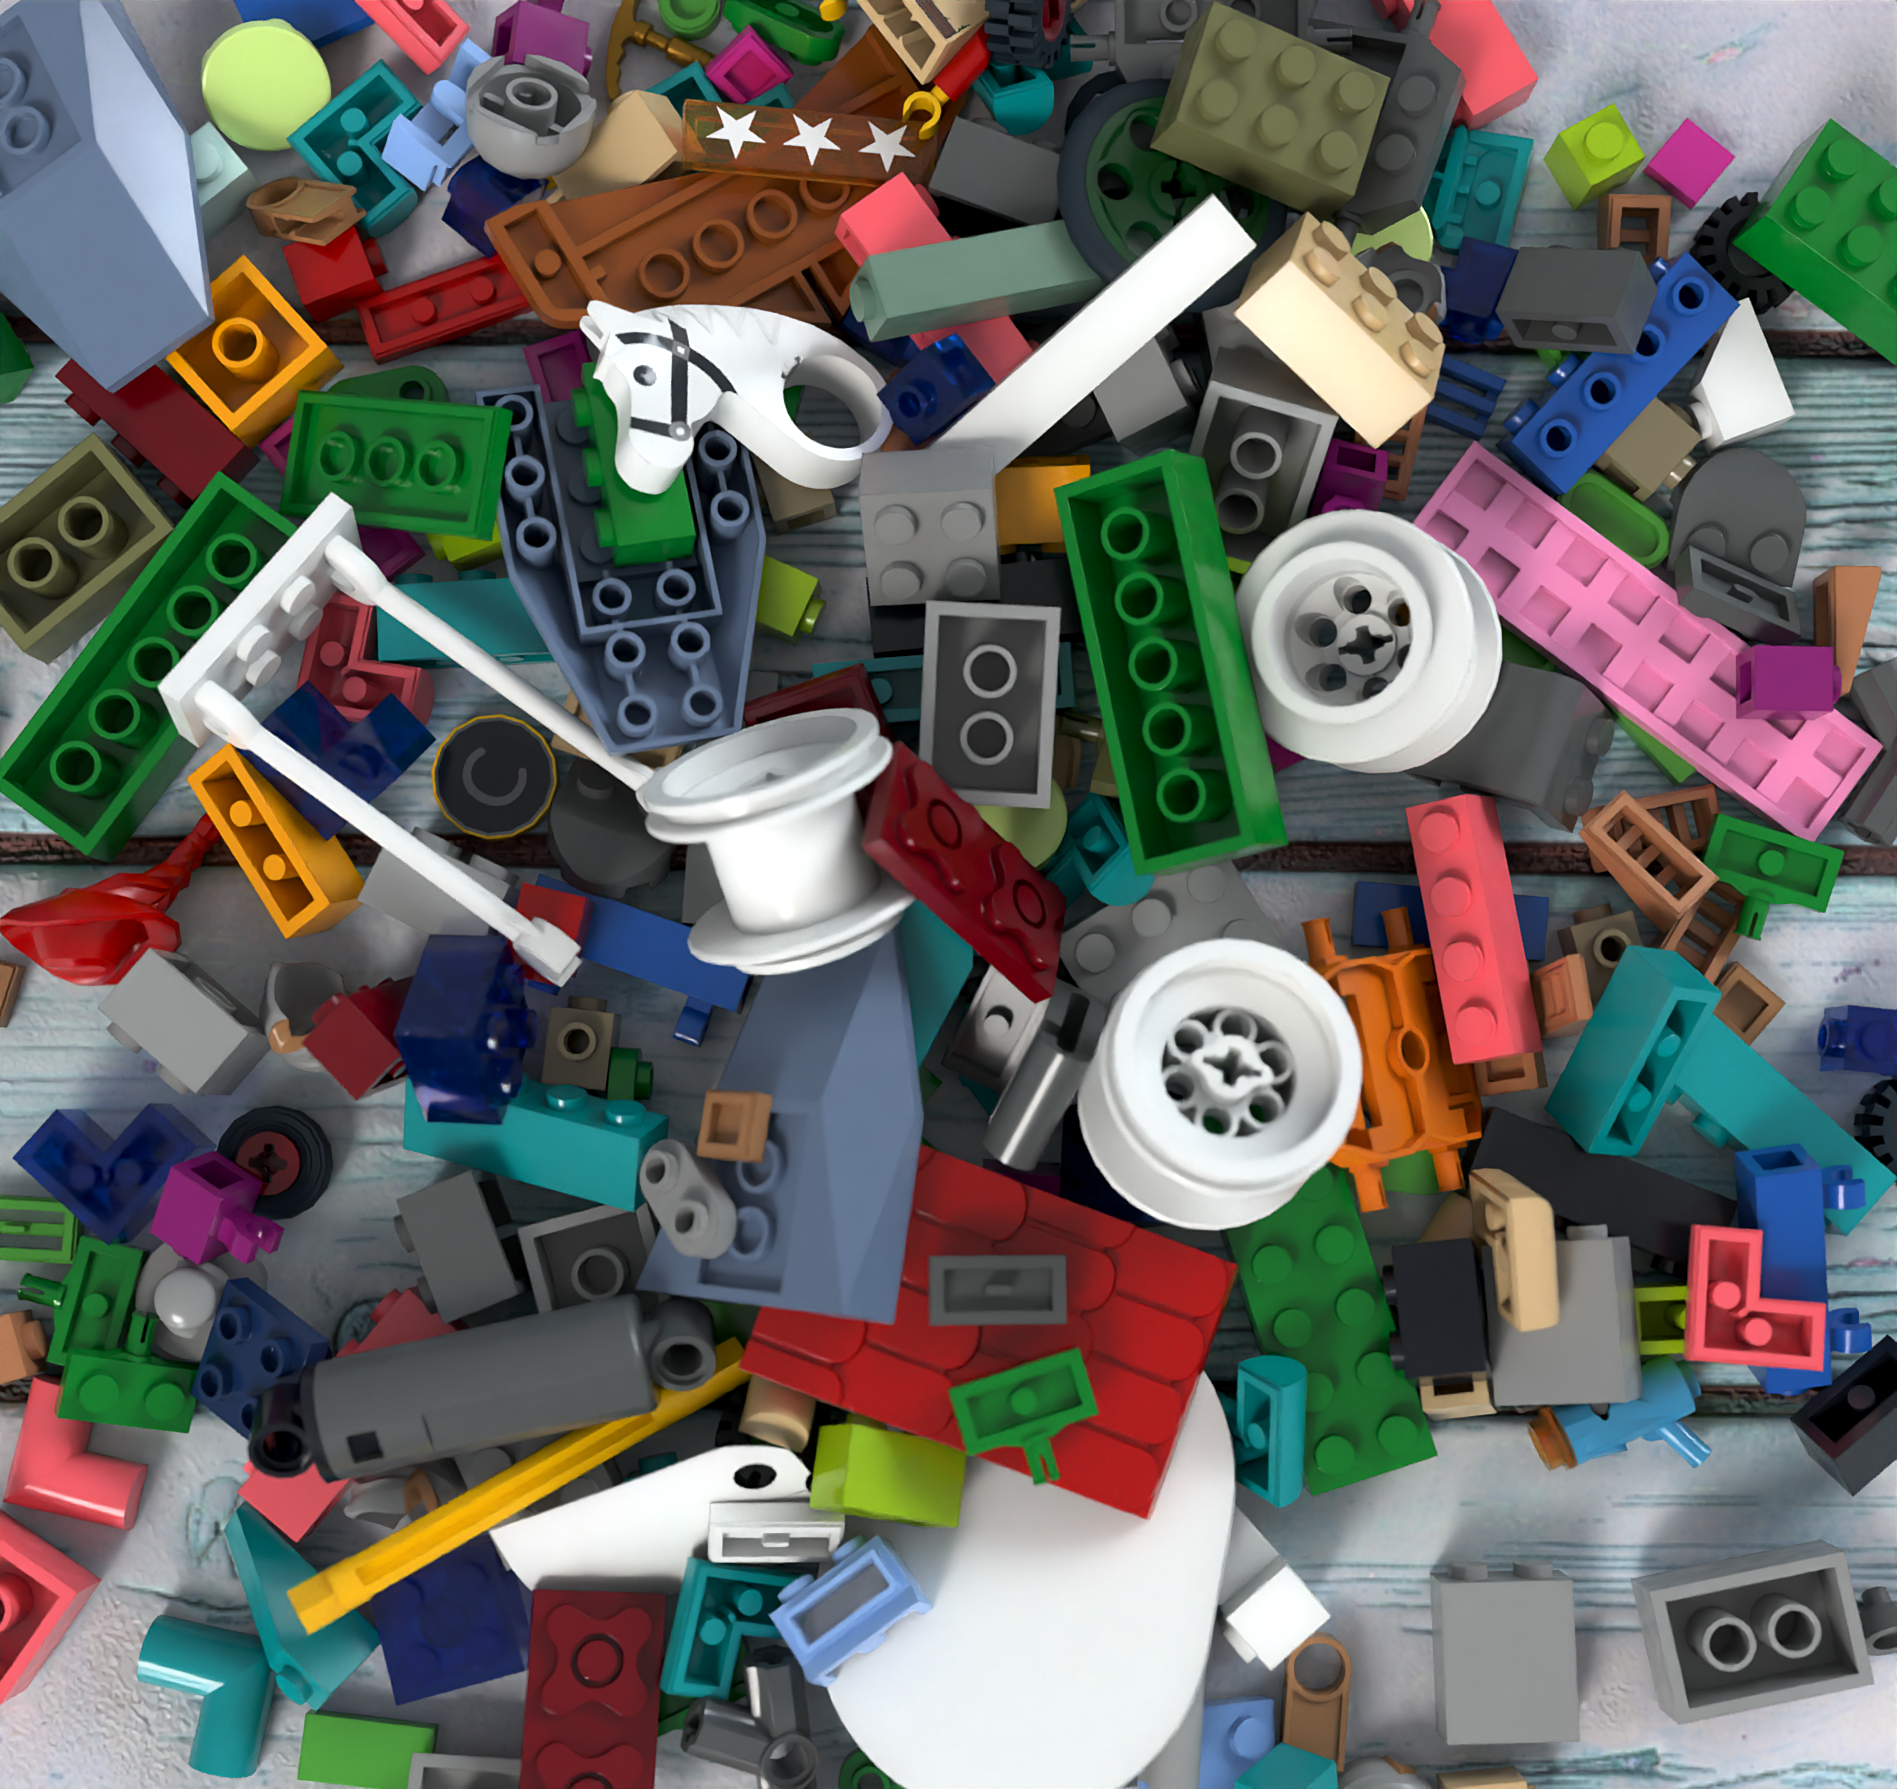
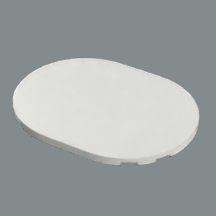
M1203 1370L1150 1520L1123 1512L1049 1483L1035 1486L1033 1485L1032 1477L973 1455H967L958 1527L922 1528L844 1514L843 1544L861 1534H865L869 1541L877 1535L889 1540L934 1606L924 1615L912 1610L884 1631L887 1639L873 1651L866 1654L859 1651L854 1653L832 1670L837 1679L827 1686L831 1701L855 1742L873 1763L905 1789H1120L1143 1772L1144 1768L1163 1750L1171 1737L1176 1734L1193 1705L1203 1679L1212 1640L1237 1491L1236 1460L1231 1431L1214 1386L1205 1371ZM886 1423V1430L898 1433L904 1432L903 1429ZM820 1562L817 1579L834 1568L836 1563ZM876 1564L814 1609L816 1640L890 1586Z

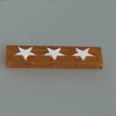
M685 99L682 112L681 169L881 187L903 171L913 186L919 183L928 191L929 183L937 165V132L929 139L921 140L919 139V131L926 123L921 121L906 120L903 123L900 119Z

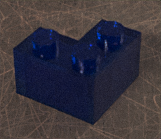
M309 681L304 683L260 723L262 727L368 804L398 779L437 740L392 692L353 727ZM235 747L326 841L331 839L348 823L347 820L251 750Z
M149 1103L116 1140L82 1109H56L12 1158L107 1245L132 1242L153 1219L171 1166L213 1151L217 1148V1145L172 1104Z

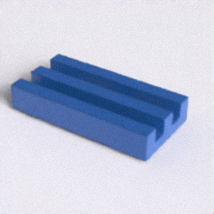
M1443 354L1439 374L1485 393V396L1482 397L1438 378L1435 391L1436 396L1474 410L1477 414L1473 420L1438 404L1429 402L1425 420L1479 442L1484 435L1488 420L1495 409L1497 399L1503 390L1506 380Z

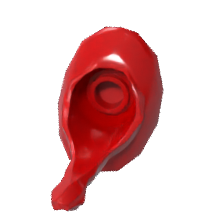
M206 812L199 819L193 830L179 843L164 862L144 873H117L94 885L82 889L65 888L58 895L13 908L0 918V932L16 949L51 975L78 986H116L149 948L175 953L182 944L180 925L165 915V913L177 898L178 892L189 887L191 873L200 867L203 854L207 853L210 847L222 836Z

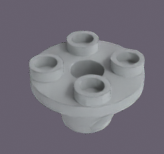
M164 1242L149 1256L140 1272L135 1294L136 1309L143 1311L145 1317L147 1311L158 1314L160 1317L154 1338V1343L158 1347L182 1359L201 1361L227 1280L248 1277L267 1292V1270L256 1257L253 1262L244 1264L230 1252L197 1265L189 1258L184 1259L177 1255L172 1247Z

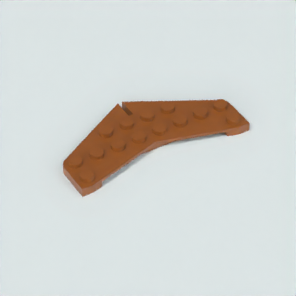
M873 23L868 28L866 34L762 138L766 143L758 142L744 157L719 169L551 204L545 199L512 206L486 220L484 231L536 315L545 324L554 328L581 329L579 322L583 316H590L587 306L590 301L595 300L634 314L652 308L674 305H720L753 308L784 315L814 325L823 331H828L832 321L803 275H808L837 324H839L850 306V285L860 269L835 235L840 214L902 171L913 186L920 183L949 133L955 117L959 115L969 95V88L955 103L949 99L941 107L940 126L936 134L929 139H919V131L933 116L925 109H918L912 112L910 117L903 123L904 103L911 94L919 91L930 92L936 84L930 81L922 85ZM794 115L812 128L832 118L824 137L841 150L819 148L814 163L811 165L805 146L784 145L789 140L801 135ZM869 122L887 135L906 126L899 144L916 157L894 155L887 173L881 154L858 152L876 142Z

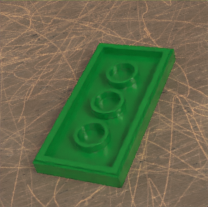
M299 389L279 514L293 519L307 520L332 492L352 506L357 526L492 541L513 412L497 406Z

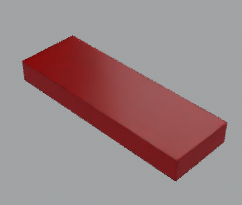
M498 252L354 302L373 359L377 365L534 311Z

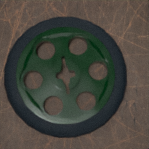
M1146 78L1117 85L1093 99L1073 121L1061 146L1056 176L1059 208L1072 243L1088 267L1109 285L1140 257L1129 248L1127 243L1128 230L1134 228L1142 229L1148 232L1156 243L1210 194L1213 193L1220 201L1221 191L1232 190L1238 192L1247 203L1248 214L1244 219H1234L1256 244V247L1182 312H1203L1231 304L1240 298L1252 263L1285 233L1288 213L1287 205L1159 150L1148 152L1138 148L1131 140L1129 134L1130 125L1134 123L1146 124L1155 132L1171 79ZM1101 171L1117 173L1126 184V198L1114 200L1104 195L1098 187V173ZM1170 181L1174 185L1175 195L1186 197L1177 208L1173 205L1172 196L1162 192Z

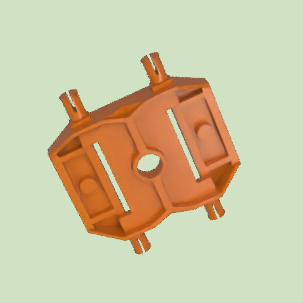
M1408 906L1381 912L1389 950H1386L1387 955L1378 957L1371 956L1347 960L1346 955L1336 956L1329 917L1301 923L1310 962H1307V966L1322 977L1338 997L1345 996L1348 1008L1347 1013L1355 1027L1361 1051L1362 1082L1355 1117L1342 1144L1328 1159V1161L1341 1168L1349 1167L1350 1173L1354 1174L1361 1208L1360 1212L1389 1207L1386 1201L1380 1168L1389 1166L1390 1159L1415 1154L1418 1151L1428 1150V1154H1432L1439 1192L1466 1187L1457 1149L1467 1147L1466 1141L1482 1137L1483 1107L1481 1098L1478 1097L1473 1063L1453 1064L1432 948H1425V943L1414 944ZM1401 1045L1404 1051L1405 1061L1402 1056ZM1362 1108L1370 1114L1372 1128L1366 1129Z

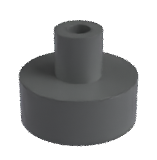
M1885 1587L1870 1588L1861 1594L1866 1609L1859 1613L1868 1655L1882 1656L1897 1653V1601H1891Z

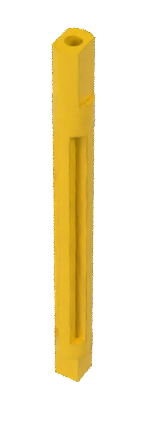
M733 1336L715 1347L716 1369L712 1377L703 1386L690 1391H674L660 1385V1405L655 1411L575 1429L353 1557H346L287 1591V1595L308 1634L313 1633L370 1600L371 1596L653 1433L663 1431L751 1380L752 1373L738 1368L745 1351L736 1337Z

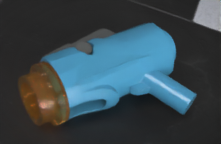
M1662 1354L1641 1363L1644 1396L1629 1402L1551 1404L1538 1410L1539 1418L1526 1423L1532 1443L1545 1467L1552 1471L1563 1466L1568 1471L1591 1459L1628 1451L1626 1443L1639 1437L1650 1442L1663 1439L1693 1468L1700 1466L1710 1455L1711 1448L1680 1420L1696 1411L1694 1398L1701 1396L1699 1383L1688 1363L1684 1359L1675 1363L1668 1354Z

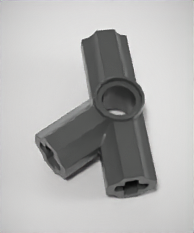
M1897 656L1853 678L1849 694L1870 735L1880 742L1883 748L1838 817V820L1844 824L1847 831L1864 842L1872 843L1882 849L1891 847L1897 837Z
M771 1645L754 1649L752 1654L742 1658L747 1706L704 1696V1698L699 1697L696 1701H692L683 1722L684 1729L680 1743L681 1748L685 1754L756 1775L757 1789H817L815 1774L819 1766V1754L811 1740L803 1668L790 1647ZM786 1742H795L792 1750L786 1756L779 1759H770L773 1751L779 1745Z

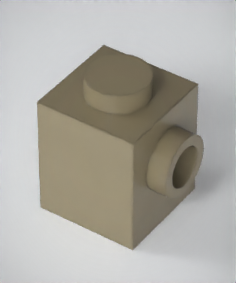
M1655 397L1591 467L1596 472L1610 478L1643 503L1661 484L1671 491L1697 463L1688 453L1703 437L1693 429L1694 422L1692 418L1681 407L1671 402L1663 403Z
M811 431L803 433L805 436L814 441ZM751 451L756 470L752 471L760 508L769 506L778 535L837 516L830 488L815 489L796 484L780 475Z
M1610 903L1572 913L1575 925L1557 930L1563 956L1580 954V957L1584 958L1591 1001L1601 998L1627 945L1643 947L1633 910L1613 915Z
M569 996L567 1008L550 1006L541 1083L552 1085L570 1084L581 1088L608 1091L611 1055L613 1048L619 1045L622 1015L606 1012L607 1000Z

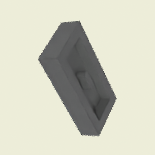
M1690 545L1674 561L1678 605L1685 607L1693 615L1700 618H1710L1739 631L1743 636L1752 641H1762L1771 646H1792L1802 636L1795 592Z
M1066 1255L927 1256L928 1325L1067 1324Z

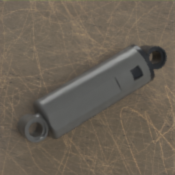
M627 1294L306 1364L301 1374V1385L296 1383H280L266 1389L259 1396L255 1406L247 1447L248 1457L257 1470L275 1478H293L306 1472L314 1463L320 1477L326 1483L647 1414L655 1411L660 1405V1385L674 1391H690L703 1386L712 1377L716 1369L714 1317L710 1309L699 1300L689 1297H673L661 1302L652 1311L648 1320L640 1299L634 1294ZM677 1343H688L683 1345H677Z

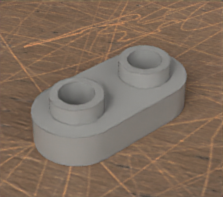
M672 1139L661 1140L649 1149L643 1159L640 1169L641 1190L677 1251L684 1255L703 1259L716 1258L729 1248L737 1230L736 1208L707 1159L696 1156L697 1147L695 1145Z

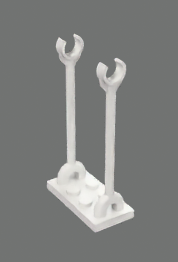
M331 492L157 686L179 734L199 749L215 733L240 749L251 750L513 941V948L527 964L554 984L562 987L582 963L575 956L581 947L570 937L541 918L535 917L531 922L262 727L258 720L240 702L254 686L262 688L274 677L281 664V655L296 639L302 641L311 635L323 616L322 609L332 595L341 590L360 603L382 608L636 791L635 795L638 802L648 813L650 810L647 809L642 795L643 788L651 777L664 767H657L653 771L629 754L609 757L592 727L388 582L377 565L363 553L352 506Z

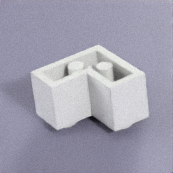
M1235 1503L1218 1606L1223 1614L1216 1619V1622L1222 1628V1634L1247 1663L1258 1656L1271 1671L1330 1619L1331 1616L1315 1594Z

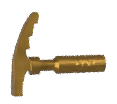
M622 0L611 28L606 59V84L611 103L622 92L619 86L622 75L620 66L627 55L624 47L631 41L642 48L649 45L664 52L667 60L684 68L698 61L704 72L705 67L717 55L678 36L669 38L654 31L653 24L642 19L636 22V14L641 0Z

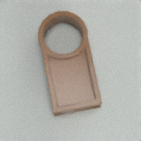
M285 177L269 182L256 189L248 196L245 202L260 235L326 246L367 215L365 209L355 207L352 202L351 196L357 192L355 186L299 177Z
M1315 1631L1283 1660L1284 1681L1279 1743L1283 1742L1336 1761V1770L1344 1772L1349 1688L1352 1675L1351 1659L1343 1645L1331 1634ZM1316 1643H1324L1334 1647L1341 1659L1339 1676L1331 1685L1322 1689L1307 1688L1294 1675V1664L1298 1654L1305 1647Z

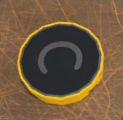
M503 714L477 716L454 728L439 746L431 770L433 795L444 816L467 835L490 842L515 838L536 829L551 812L552 802L560 788L557 759L547 739L525 721Z

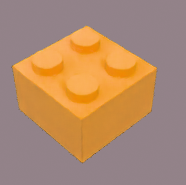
M243 254L210 283L215 322L165 358L222 422L249 449H252L295 411L299 389L318 391L338 374L344 366L320 337Z

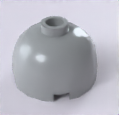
M526 54L525 65L512 64L504 66L505 55L492 57L476 66L467 80L465 110L468 136L482 159L499 171L520 179H540L559 175L572 167L581 157L589 143L596 113L595 98L591 100L588 96L589 83L584 76L562 62L540 55Z

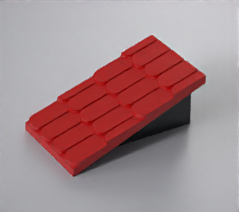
M920 1144L894 1325L761 1306L752 1330V1336L747 1343L738 1368L966 1453L946 1388L1076 1346L1080 1350L1099 1414L1067 1424L1053 1437L1049 1438L1061 1477L1050 1481L1040 1456L1047 1483L1123 1512L1150 1520L1239 1266ZM1066 1255L1067 1324L928 1325L927 1256ZM1000 1446L973 1455L1032 1477L1023 1446Z

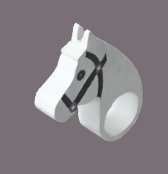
M595 300L590 301L587 306L590 316H583L579 322L582 331L600 350L593 378L602 381L607 395L613 401L617 410L618 434L615 452L617 471L631 488L640 492L659 494L666 491L673 484L692 453L694 437L701 426L709 421L724 428L786 479L815 489L839 487L856 478L861 471L862 453L877 452L891 431L894 417L893 401L883 377L871 363L846 343L814 325L777 313L745 307L674 305L652 308L634 314ZM796 385H810L827 390L837 396L846 404L856 419L860 432V445L844 449L831 448L816 443L805 436L788 415L784 403L783 390Z

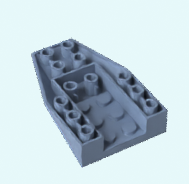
M20 0L0 15V292L100 385L113 394L215 322L191 138L120 0Z
M540 384L475 392L474 405L497 406L513 412L495 518L509 581L609 757L713 741L741 731L766 547V534L748 448L720 425L710 421L704 423L693 439L692 453L683 466L696 532L691 558L614 568L611 548H600L598 544L594 509L603 507L599 487L588 488L586 483L582 449L591 448L587 427L577 428L575 425L571 400L543 403Z
M900 922L878 940L839 959L803 970L763 975L716 1090L760 1092L773 1096L763 1163L707 1159L736 1208L737 1230L729 1248L722 1255L713 1259H703L684 1255L677 1251L661 1225L636 1290L677 1297H689L696 1300L736 1305L741 1303L894 1325L924 1120ZM700 1129L693 1144L696 1147L698 1146Z

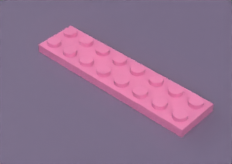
M1473 441L1412 522L1413 525L1437 542L1444 544L1465 559L1480 576L1495 603L1499 622L1502 626L1573 679L1584 684L1593 694L1607 702L1696 768V771L1777 831L1814 842L1883 748L1880 742L1834 708L1833 712L1814 720L1736 719V655L1751 648V646L1719 622L1710 618L1697 617L1685 607L1678 605L1676 590L1476 441Z

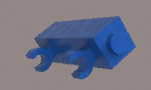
M539 873L536 886L586 897L595 903L581 958L688 996L672 1038L701 1047L715 1006L741 1015L755 974L742 972L735 965H718L706 962L691 954L687 943L691 927L607 897L588 894L568 883ZM529 980L527 985L558 996L561 989L558 985L553 986Z
M1799 1143L1734 1152L1738 1227L1740 1229L1763 1230L1759 1298L1826 1303L1823 1371L1747 1366L1767 1394L1777 1393L1793 1396L1803 1394L1809 1388L1832 1385L1831 1352L1856 1354L1872 1350L1871 1325L1868 1322L1859 1323V1311L1857 1308H1839L1829 1312L1824 1208L1852 1210L1866 1206L1865 1181L1862 1178L1853 1179V1169L1850 1165H1836L1822 1169Z

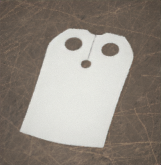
M768 1446L722 1447L583 1499L489 1530L510 1567L531 1591H533V1588L651 1592L665 1593L668 1596L680 1592L688 1557L708 1559L710 1503H810L811 1492L805 1484L806 1477L810 1475V1472L789 1449ZM749 1464H766L776 1470V1479L770 1485L763 1488L746 1489L737 1485L733 1479L735 1472L739 1468ZM733 1562V1563H740V1564H747V1565H754V1566H761V1567H771V1566H775V1565L782 1564V1563H786V1562Z

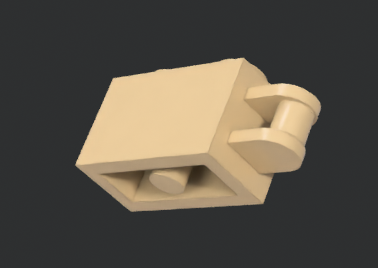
M636 89L620 95L608 106L606 111L608 116L593 128L589 143L581 157L572 167L559 175L552 176L559 188L546 200L551 204L685 176L707 157L667 96Z

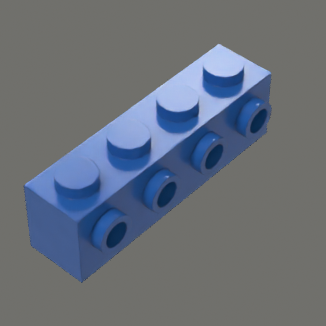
M1687 251L1666 261L1658 256L1647 265L1658 288V292L1634 355L1584 351L1577 355L1574 351H1569L1545 376V379L1551 384L1535 402L1530 397L1524 399L1503 421L1502 426L1508 432L1495 446L1549 497L1566 494L1741 305Z

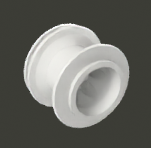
M1360 509L1333 511L1300 522L1281 533L1258 554L1243 575L1234 595L1264 733L1284 748L1309 759L1325 761L1343 769L1369 774L1400 772L1424 765L1448 752L1473 729L1485 713L1497 687L1502 663V630L1495 603L1483 580L1465 559L1447 546L1437 542L1412 523L1387 513ZM1362 590H1368L1372 596L1370 607L1361 614H1355L1352 609L1354 596ZM1407 603L1410 609V623L1407 626L1399 627L1395 618L1396 611L1402 604ZM1333 622L1337 628V637L1331 645L1321 647L1318 641L1321 627ZM1372 636L1388 642L1384 644V647L1375 650V661L1358 655L1362 654L1363 650L1372 647ZM1342 667L1346 672V684L1341 689L1330 691L1327 686L1328 676L1336 668ZM1376 683H1389L1381 693L1371 698V690Z
M851 708L825 709L757 724L716 739L684 754L654 774L645 784L642 795L647 809L650 810L645 822L649 834L660 840L675 843L706 842L725 896L724 900L714 905L701 916L691 929L687 941L691 954L706 962L718 965H735L742 972L751 974L787 973L825 964L860 950L884 936L900 922L905 908L917 897L862 849L866 829L854 795L856 790L880 774L892 758L893 747L886 738L879 736V725L872 713L862 709Z
M1220 939L1198 942L1163 956L1136 976L1120 995L1108 1018L1107 1024L1102 1029L1094 1059L1078 1087V1114L1085 1143L1096 1166L1111 1186L1135 1207L1161 1221L1185 1228L1220 1230L1244 1226L1270 1215L1288 1202L1307 1181L1309 1176L1321 1168L1342 1144L1355 1117L1362 1082L1361 1051L1356 1030L1343 1002L1328 983L1304 962L1280 949L1254 941ZM1192 1045L1196 1046L1197 1050L1192 1055H1186L1180 1052L1177 1047ZM1217 1067L1227 1070V1081L1232 1083V1086L1222 1083L1223 1074L1216 1069ZM1168 1082L1180 1084L1186 1090L1188 1100L1184 1102L1172 1100L1168 1096L1164 1084ZM1249 1104L1262 1105L1264 1124L1258 1123L1251 1117L1248 1110ZM1211 1116L1217 1118L1223 1124L1224 1135L1218 1136L1208 1133L1203 1128L1202 1117Z

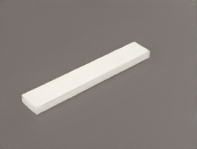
M1213 193L1210 194L923 450L993 446L994 473L996 476L1256 247V244Z

